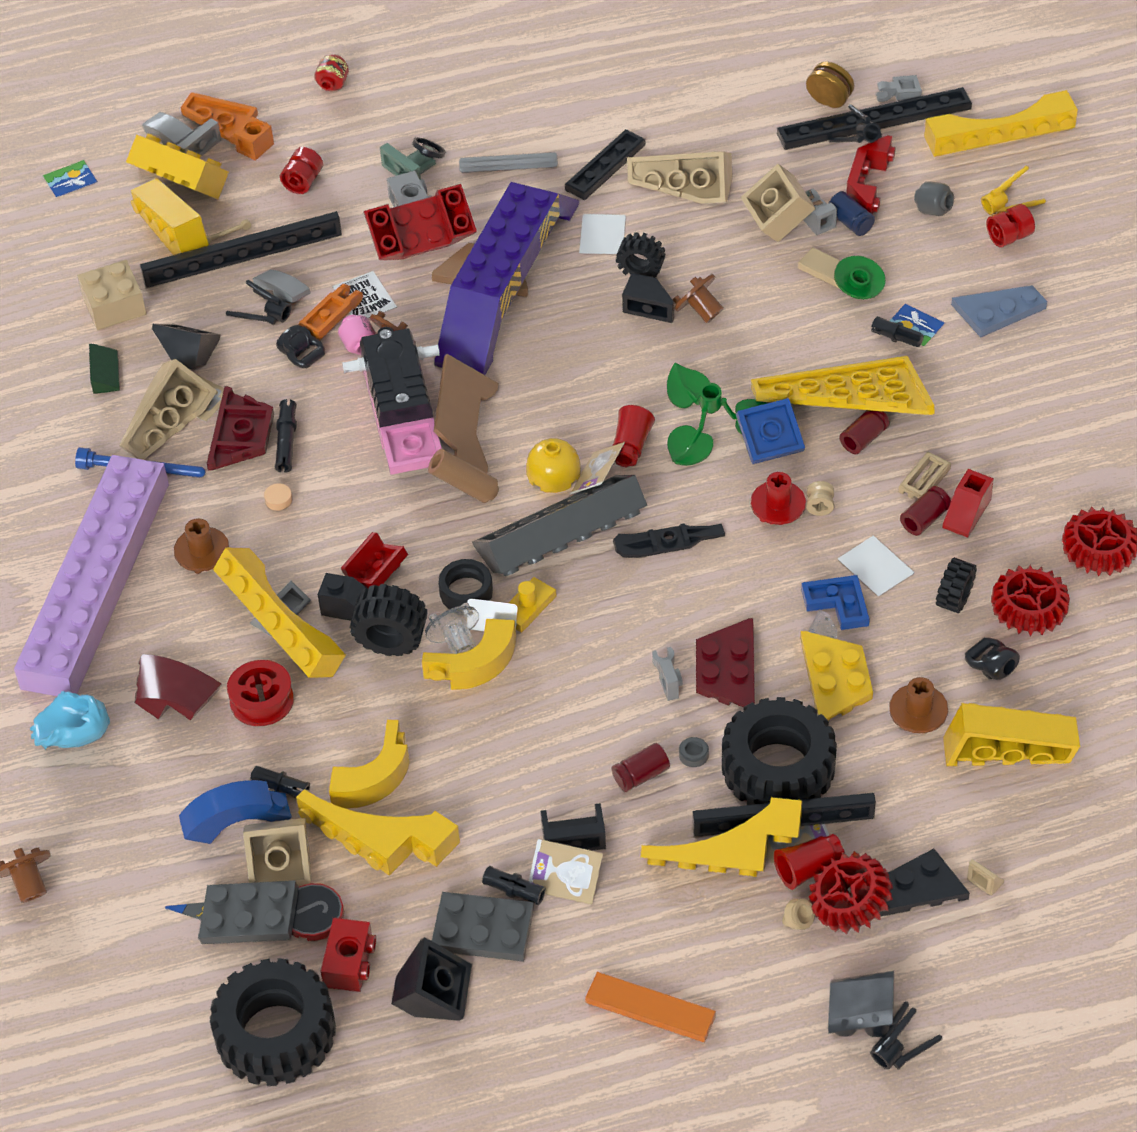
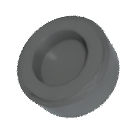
M690 737L681 742L679 758L684 765L700 767L707 762L709 747L703 739Z

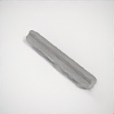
M555 152L464 157L459 160L460 172L462 173L551 168L558 165L557 153Z

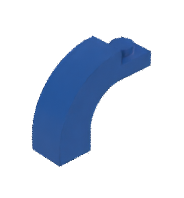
M258 780L237 781L213 788L195 798L179 814L184 839L211 844L226 827L239 821L258 819L274 822L290 820L292 818L286 794L270 791L267 781Z

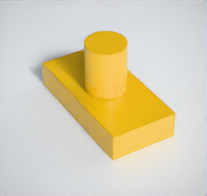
M535 577L530 581H524L519 584L518 593L509 602L517 606L516 630L522 633L557 597L556 589Z

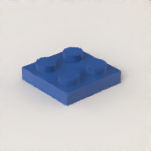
M789 398L737 411L736 417L752 465L800 453L805 450Z

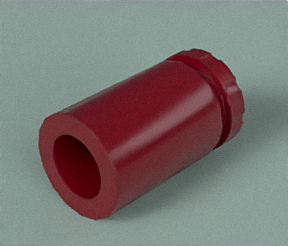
M866 410L840 434L839 439L842 446L852 454H859L890 425L889 418L884 411Z
M938 486L931 487L900 515V521L904 529L915 536L922 534L949 509L951 503L949 495Z
M653 743L622 760L620 763L613 765L611 770L618 786L624 792H628L633 787H637L670 769V761L660 744Z

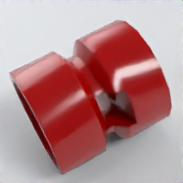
M297 148L289 159L288 164L285 165L280 173L282 185L295 194H305L308 192L313 181L323 168L321 156L311 148Z
M1021 203L1008 208L1005 212L1002 211L988 217L986 227L992 242L1001 248L1014 243L1016 239L1020 240L1032 235L1035 232V221L1027 206Z

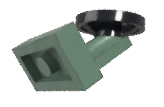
M415 137L412 145L417 150L407 157L389 143H385L380 147L381 162L384 168L395 176L416 171L420 180L421 174L436 164V160L433 158H444L446 151L440 145L420 137Z

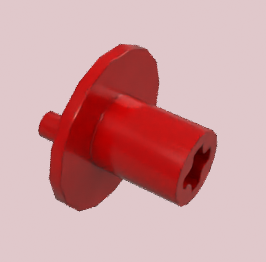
M784 472L770 474L767 477V482L758 486L751 496V508L761 522L775 525L788 524L800 518L805 511L806 498L803 491L793 484L791 477Z

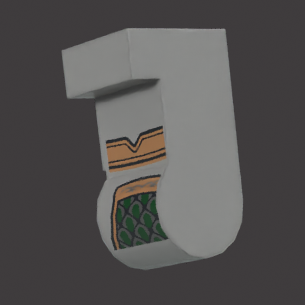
M810 189L805 191L816 209L804 219V222L817 236L835 228L837 208L832 203L827 204L821 199L816 190ZM821 219H824L827 223L821 225Z

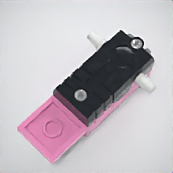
M382 327L375 335L361 337V358L358 357V360L342 362L344 374L359 370L364 373L382 449L385 451L390 475L428 468L433 455L439 449H442L439 437L433 432L435 423L433 410L419 361L427 357L439 356V348L437 344L428 347H416L409 328L393 331L390 327Z

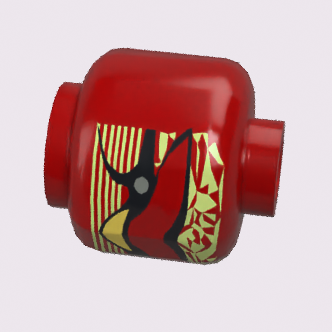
M334 54L321 58L315 71V81L324 90H339L343 87L348 76L349 66L341 56Z

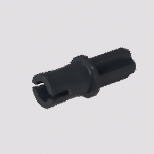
M879 316L873 320L871 326L873 327L871 332L891 338L892 342L895 343L901 341L915 347H920L924 339V335L921 332L904 327L902 322H891Z
M255 766L250 775V780L267 781L269 789L295 798L302 792L297 790V788L310 790V782H304L287 776V773L284 771L278 773Z

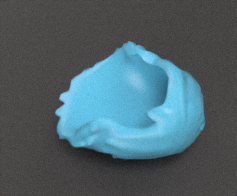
M61 691L58 697L34 718V725L30 728L33 731L31 739H34L35 746L41 745L45 750L51 746H58L59 748L81 747L100 739L109 726L110 718L104 703L93 696H80L69 691Z

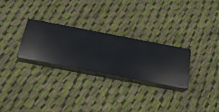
M625 129L565 183V191L585 201L627 163L628 157H633L645 146V138Z

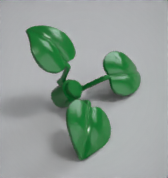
M674 363L667 379V395L669 400L679 408H688L693 403L700 405L702 414L697 430L692 426L683 425L676 427L669 434L667 448L672 462L684 466L695 465L704 461L711 454L713 438L709 434L702 433L707 413H715L723 406L732 419H737L735 414L737 411L768 403L756 401V399H745L736 404L734 413L727 404V399L722 398V390L719 385L710 383L704 374ZM736 420V430L742 435L738 420Z

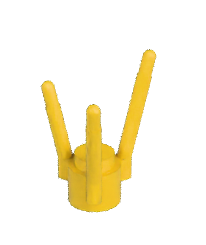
M1024 166L999 187L981 198V204L988 214L1005 212L1008 208L1015 206H1005L1008 203L1005 191L1029 169L1028 166ZM1039 199L1022 204L1028 208L1044 204L1046 200Z

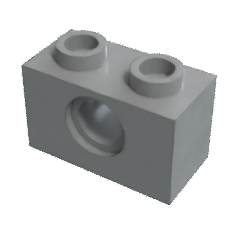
M416 171L387 178L388 196L393 207L432 197L427 195L426 184L423 179H419Z

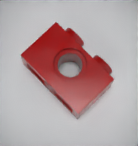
M333 918L320 970L322 982L325 983L327 988L361 992L363 980L367 981L370 974L369 953L374 954L376 948V935L372 934L370 922ZM347 954H355L353 956L346 957Z

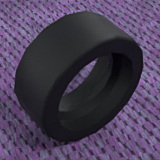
M473 559L453 561L445 566L439 575L440 598L449 610L457 613H467V602L469 599L490 601L492 598V576L489 569L482 562ZM462 578H473L482 583V587L479 590L470 594H458L449 589L453 582Z

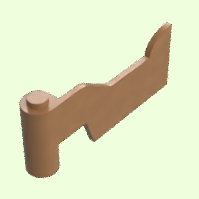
M446 354L443 361L433 432L454 450V455L444 449H439L430 460L428 472L482 503H486L489 500L492 501L497 496L499 486L498 480L487 474L488 464L476 431L480 401L490 399L496 393L499 383Z

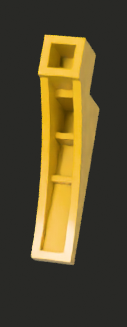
M305 789L296 797L299 809L298 814L301 818L306 819V823L315 824L321 828L328 838L337 839L351 854L360 855L366 859L373 869L377 871L382 870L389 876L412 852L421 861H428L437 867L460 843L458 825L437 811L423 816H378L336 806L320 799Z
M771 797L770 804L745 823L723 834L682 845H642L640 857L648 858L647 864L665 866L667 860L678 862L677 868L696 870V864L709 865V872L726 873L728 867L739 869V875L757 877L758 871H765L768 835H774V842L792 843V837L799 838L803 801Z

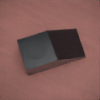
M631 273L622 293L623 313L673 323L674 301L658 279Z
M325 573L317 594L321 616L351 621L358 595L367 587L353 577Z

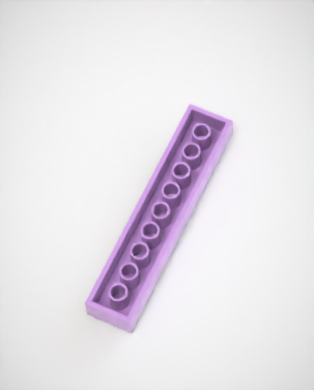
M118 455L111 456L15 665L14 671L20 690L58 696L61 691L78 693L169 486L164 463Z

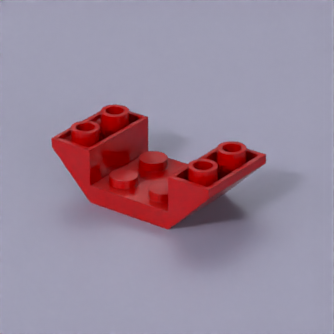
M462 184L437 190L435 196L393 208H389V205L386 204L363 212L379 260L406 259L448 247L477 233Z

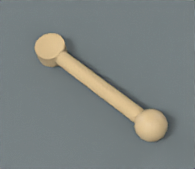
M244 219L237 226L211 236L206 235L208 243L210 244L212 240L241 229L248 230L252 224L248 219Z

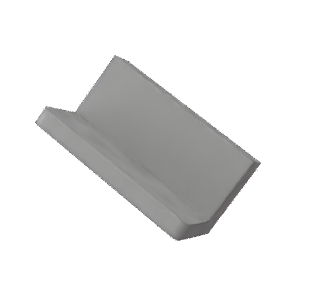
M210 118L202 126L196 127L193 130L194 132L180 142L178 146L181 147L180 152L186 154L187 150L203 156L221 141L218 122Z

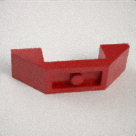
M890 135L857 148L847 180L846 193L872 215L874 212L878 213L880 197H876L877 186L865 185L866 177L864 175H869L870 169L886 171L889 161H894L896 147L892 146V136Z

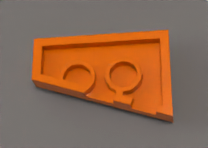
M193 92L189 94L181 106L182 115L201 126L210 118L217 121L220 136L235 144L234 132L251 117L256 118L258 116L257 107Z

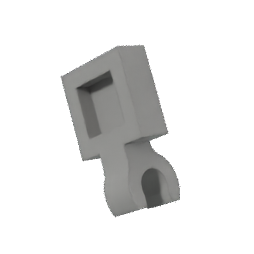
M917 75L892 77V82L881 81L877 83L879 91H883L876 92L879 102L888 101L893 96L898 101L920 97L922 94Z
M667 647L666 658L659 657L655 650L652 652V662L658 669L659 679L667 701L678 699L679 686L683 685L680 670L673 667L674 650L671 647Z

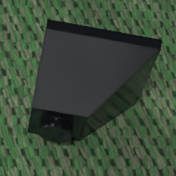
M177 324L152 325V330L170 359H177L188 369L195 370L196 366L206 365L221 334Z
M424 937L419 941L396 975L391 1004L414 1017L460 1021L464 1019L472 964Z

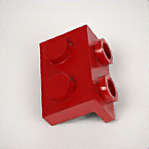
M372 532L343 564L341 570L345 576L355 578L369 589L370 586L384 584L391 574L400 567L408 553L404 546L384 544L379 534Z

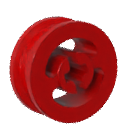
M254 660L239 666L228 679L227 693L230 699V708L233 715L242 723L251 726L271 725L283 719L293 706L294 695L291 688L290 675L282 665L274 661ZM259 684L262 685L265 701L262 702L259 701L256 685Z

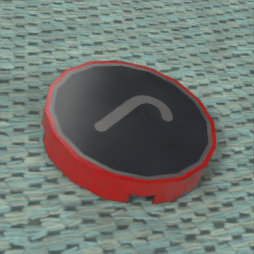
M310 883L299 886L292 936L307 938V941H318L329 937L333 918L342 919L344 917V907L340 895L333 888L324 884Z

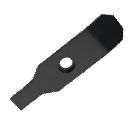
M683 523L679 526L664 529H650L642 533L618 534L613 539L616 553L622 557L639 558L690 549L700 541L725 537L722 523L710 526H689ZM666 536H672L673 538H672V539H666V538H664V537H666Z

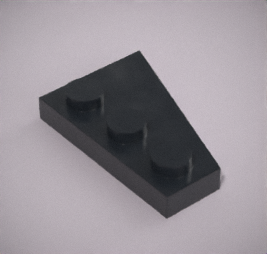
M933 848L888 872L893 887L890 890L893 900L886 902L888 911H880L879 914L882 917L908 912L912 907L927 904L930 907L942 905V901L957 899L958 902L969 900L970 892Z

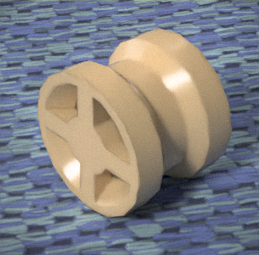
M816 481L809 484L807 487L808 499L806 503L808 512L816 516L830 514L834 510L833 485L825 481Z

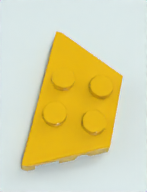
M800 631L802 650L818 716L822 714L829 721L838 714L844 716L851 712L854 707L863 705L873 699V689L862 645L807 631Z

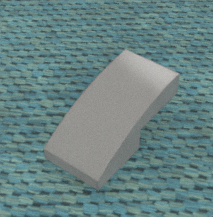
M162 112L157 113L142 124L145 133L160 136L164 145L167 144V141L178 145L194 132L180 120Z
M270 269L253 278L255 284L263 289L273 290L274 296L285 302H295L311 294L310 288L291 275Z

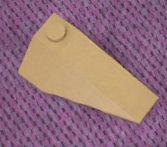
M718 151L628 157V183L701 204L727 202L733 178L732 153Z
M177 359L163 363L151 381L119 446L136 459L144 460L166 443L175 433L181 431L189 422L201 415L217 390Z

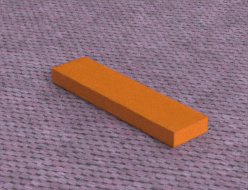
M600 972L596 973L585 997L587 1004L704 1043L716 1017L715 1010Z

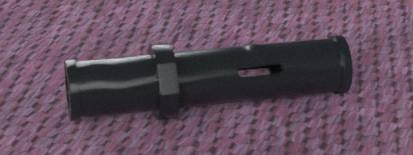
M287 399L279 403V418L276 424L278 431L277 450L274 467L280 473L282 466H284V473L292 470L293 440L297 427V421L295 420L297 404L291 399L289 406L287 405Z

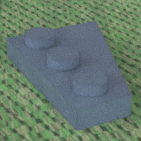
M1031 285L953 297L951 305L981 338L1047 308V301Z

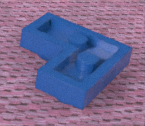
M858 575L801 583V592L807 612L835 608L841 630L869 626L870 619Z

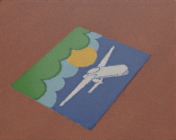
M84 160L43 175L56 198L97 183L96 178Z
M904 304L890 319L891 322H902L904 327L921 332L924 335L922 346H925L945 324V322L907 304Z

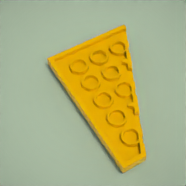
M908 356L750 379L756 401L775 402L789 398L791 404L923 415L935 414L934 403Z

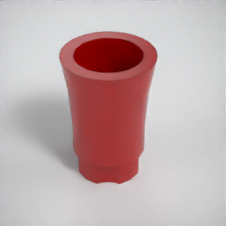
M626 405L619 409L617 429L612 446L625 443L615 459L616 465L627 468L637 464L647 436L655 423L654 415L646 408L637 405Z
M835 834L824 837L819 836L798 845L776 849L774 851V864L785 886L790 890H794L805 881L814 877L813 874L822 873L821 865L829 866L831 864V857L840 860L842 852L845 854V850L840 839Z

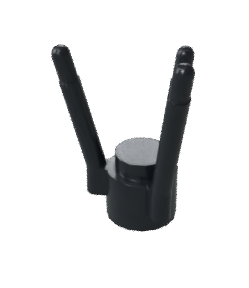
M850 104L848 108L862 121L856 128L857 135L831 137L829 142L861 143L864 140L872 143L881 138L882 133L877 123L871 122L869 116L864 115Z
M246 280V284L253 288V292L267 300L264 307L267 316L226 311L227 316L264 321L275 325L276 321L283 323L288 319L292 306L252 281Z
M907 1001L902 1004L895 1014L893 1026H890L889 1032L881 1037L870 1051L874 1061L886 1070H889L893 1065L899 1070L907 1061L934 1046L943 1038L941 1035H937L902 1056L904 1046L897 1037L917 1012L916 1008L913 1007L903 1017L909 1007Z

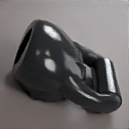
M301 325L291 326L276 341L277 349L287 355L288 359L300 368L310 367L325 355V347L322 342L312 336L310 331ZM311 345L317 347L308 355H306L303 359H297V357L300 356V354L304 352L306 349H309Z
M984 637L965 652V661L969 666L981 670L989 679L998 680L1007 677L1015 670L1020 660V655L1016 650L1006 647L1004 643L993 638ZM993 646L992 650H990L987 654H984L981 660H975L988 648Z

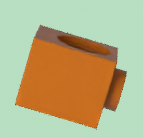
M251 117L234 132L236 151L255 161L274 145L271 125L255 117Z

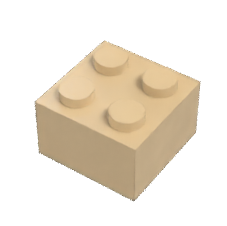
M780 164L774 166L740 197L761 231L777 242L783 239L816 209L796 177Z
M127 260L77 275L82 297L97 330L147 315L142 292Z

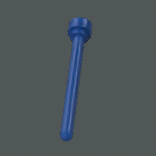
M79 447L76 452L75 466L77 469L88 470L90 467L94 468L95 465L107 467L111 456L96 455V452L91 451L90 448ZM160 462L164 463L166 474L199 478L204 477L206 474L203 467Z

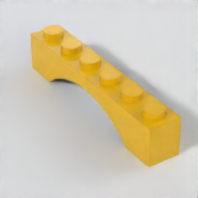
M1064 90L1045 94L1029 108L1006 117L972 119L946 114L927 118L924 138L933 156L936 157L1075 128L1078 109L1068 91Z
M225 547L213 569L215 573L309 678L333 677L346 654L330 636L302 620L280 600L267 580L265 564L250 548Z

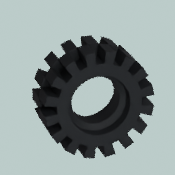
M635 232L633 236L630 233L626 238H623L617 252L616 263H619L617 267L619 270L624 268L622 273L625 275L635 273L655 278L659 274L666 257L665 248L661 247L662 243L660 241L654 242L656 238L654 236L647 238V233H643L642 236L639 235V232ZM634 254H640L647 259H641Z
M955 557L951 559L940 581L941 585L937 591L936 606L955 613H960L963 610L964 605L967 603V598L970 596V590L973 588V581L976 578L977 566L975 564Z

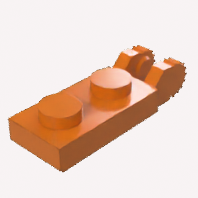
M344 283L333 293L330 292L298 325L306 327L312 336L321 340L352 309H355L361 303L363 294L358 290L350 294V286Z

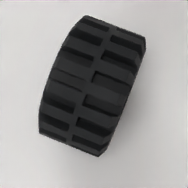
M380 584V586H370L369 589L365 588L358 595L350 623L351 635L355 637L357 643L362 644L364 648L372 650L377 654L403 656V654L412 653L413 650L419 647L428 614L425 603L419 600L420 597L410 593L405 588L401 589L395 585Z

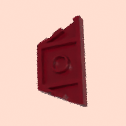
M224 386L207 460L208 471L265 455L274 418L273 406L264 402H258L246 394L243 397L233 393V388Z
M748 618L696 639V693L708 698H715L718 702L728 706L733 703L744 708V706L752 702L755 704L753 618Z

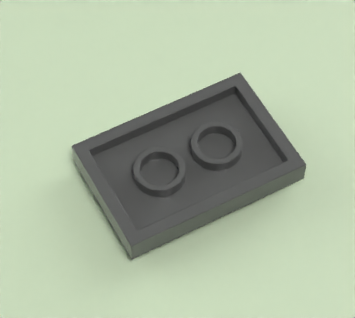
M296 880L207 885L198 935L201 944L291 940L299 890Z
M442 892L432 941L454 954L524 962L534 903Z

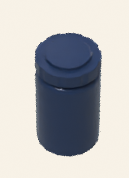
M840 191L830 199L829 203H832L837 208L836 218L857 236L865 235L873 227L875 217L846 192Z

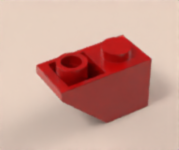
M967 469L956 487L942 528L968 538L991 501L994 478Z

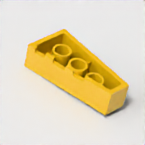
M148 133L146 138L136 134L126 163L219 199L229 171L221 168L222 163L210 158L207 159V162L200 159L202 155L187 150L186 154L180 152V146L168 141L166 146L160 144V138Z
M153 179L130 190L133 200H131L133 210L136 214H140L173 255L209 246L200 215L159 179Z
M961 703L943 736L946 766H957V761H971L972 766H984L985 761L1002 760L1003 765H1014L1017 762L1028 759L1031 764L1070 763L1080 748L1076 717L1040 713L1032 710L1024 711L1005 707L983 706L975 703Z

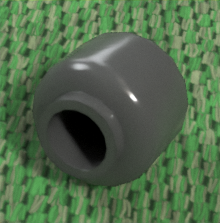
M928 181L916 190L914 201L921 213L943 216L953 207L954 194L947 184Z

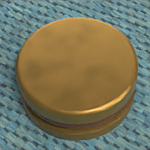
M832 62L818 63L806 80V88L811 97L818 103L831 108L842 107L855 87L851 75L843 67Z

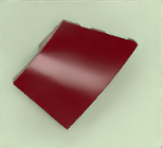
M143 654L138 662L140 668L136 682L138 688L135 693L134 703L157 719L171 707L191 721L218 692L222 683L182 662L166 657Z

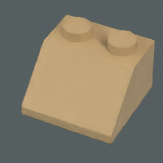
M305 818L244 826L243 838L249 883L296 880L298 886L311 883L309 844Z

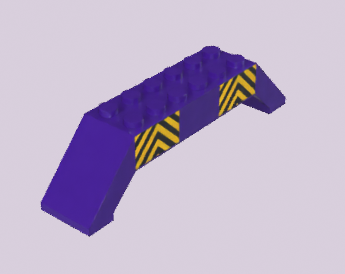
M510 182L451 284L438 342L439 356H435L434 360L435 366L443 368L444 356L449 354L486 375L493 362V354L504 315L558 218L570 221L579 206V200L559 193Z

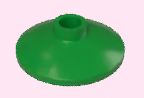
M846 257L837 264L834 271V279L840 290L856 299L874 298L882 292L885 286L886 278L882 268L867 257Z

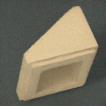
M973 859L969 862L967 880L992 896L1002 886L1004 879Z

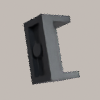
M601 803L595 804V816L553 822H548L547 810H540L543 840L590 851L606 849V835Z

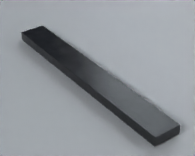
M964 87L860 109V111L864 115L869 116L871 122L877 123L880 129L970 110L972 102ZM851 111L777 127V135L784 150L829 141L831 137L856 135V128L862 121Z
M336 211L142 263L140 268L146 288L341 236L340 217Z

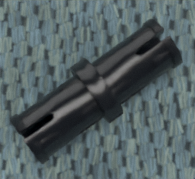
M489 865L483 874L482 883L484 885L502 890L511 898L517 896L536 905H540L546 893L545 886L522 879V875L518 873L512 875Z

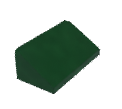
M89 344L90 382L93 394L120 391L118 350L97 344Z

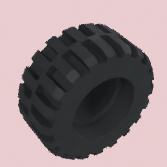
M777 697V700L769 701V698L760 699L756 705L752 702L744 706V712H736L732 716L731 721L727 723L724 729V737H722L721 768L728 789L734 790V796L740 801L745 799L747 805L770 803L771 797L790 800L821 798V794L827 793L831 787V781L834 780L837 752L836 735L833 728L829 726V721L822 714L818 716L817 709L810 705L807 707L803 706L802 701L793 699V702L786 701L785 697ZM782 744L797 749L805 757L792 765L772 766L761 762L753 754L764 746Z
M278 958L277 962L263 959L260 960V964L253 966L252 963L243 966V971L240 973L233 972L227 977L228 984L223 983L216 991L217 998L212 1000L210 1007L212 1013L210 1016V1026L217 1052L220 1054L226 1068H232L233 1074L240 1079H244L247 1076L249 1083L260 1085V1082L264 1081L267 1086H277V1082L285 1081L286 1084L295 1082V1077L302 1075L304 1078L312 1073L311 1067L313 1065L318 1067L325 1060L324 1052H330L333 1046L336 1025L328 988L324 982L320 981L319 975L311 969L306 971V966L299 962H294L293 965L289 964L288 959ZM285 1006L302 1014L299 1022L290 1031L277 1037H257L244 1030L248 1021L256 1013L269 1007Z

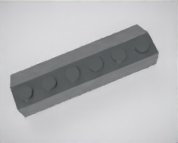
M615 475L604 480L601 485L578 492L474 540L472 543L493 573H503L504 576H508L519 571L518 566L528 562V565L543 560V554L551 550L553 553L568 548V542L575 539L577 542L592 537L591 532L598 528L601 531L607 530L617 525L616 520L622 517L630 519L639 515V509L648 505L635 475Z

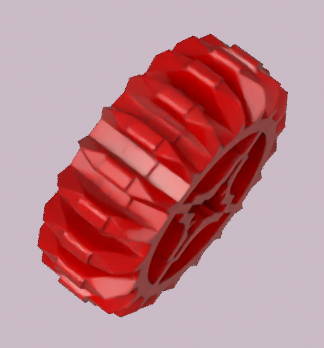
M1091 506L1088 512L1081 509L1078 515H1072L1070 522H1067L1062 535L1064 554L1068 555L1069 562H1075L1077 569L1084 567L1087 574L1090 571H1096L1099 577L1102 572H1106L1109 576H1111L1114 570L1121 573L1124 567L1129 568L1132 560H1135V557H1137V528L1134 527L1133 520H1126L1125 513L1117 515L1115 508L1110 512L1105 511L1104 507L1096 511Z
M1031 564L1027 569H1023L1019 565L1016 571L1008 569L1005 575H1000L998 581L993 586L991 603L994 615L998 616L999 623H1006L1008 630L1017 628L1018 635L1022 631H1028L1030 637L1034 631L1043 635L1045 629L1053 632L1056 625L1061 626L1063 619L1068 614L1070 597L1067 585L1062 584L1061 577H1054L1053 570L1047 573L1044 572L1042 566L1038 570L1033 569Z
M854 851L849 858L847 854L842 852L840 860L831 857V864L829 866L821 865V874H813L816 883L809 885L812 894L808 896L809 901L812 903V911L816 917H819L818 919L823 925L829 926L835 932L840 929L845 934H848L850 929L853 928L854 931L859 933L862 925L871 928L870 921L873 919L881 921L879 912L888 911L886 902L893 900L890 892L893 887L887 870L883 868L878 860L872 859L866 853L860 856L859 853ZM849 887L851 888V893H852V895H853L852 898H851L850 892H849V890H848Z

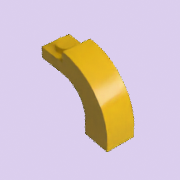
M486 619L483 638L477 646L469 651L458 654L423 652L422 669L424 679L435 681L450 680L451 690L473 688L494 679L506 668L513 656L516 642L515 620Z
M387 719L383 748L373 761L358 767H332L329 787L332 804L346 809L368 806L387 797L400 785L407 773L410 761L408 746L405 744V732H400L399 720Z

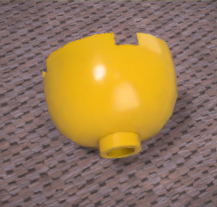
M559 438L545 439L535 444L528 454L526 464L527 478L531 485L534 483L543 492L558 493L571 488V483L576 479L578 481L580 477L581 464L576 449L567 441Z

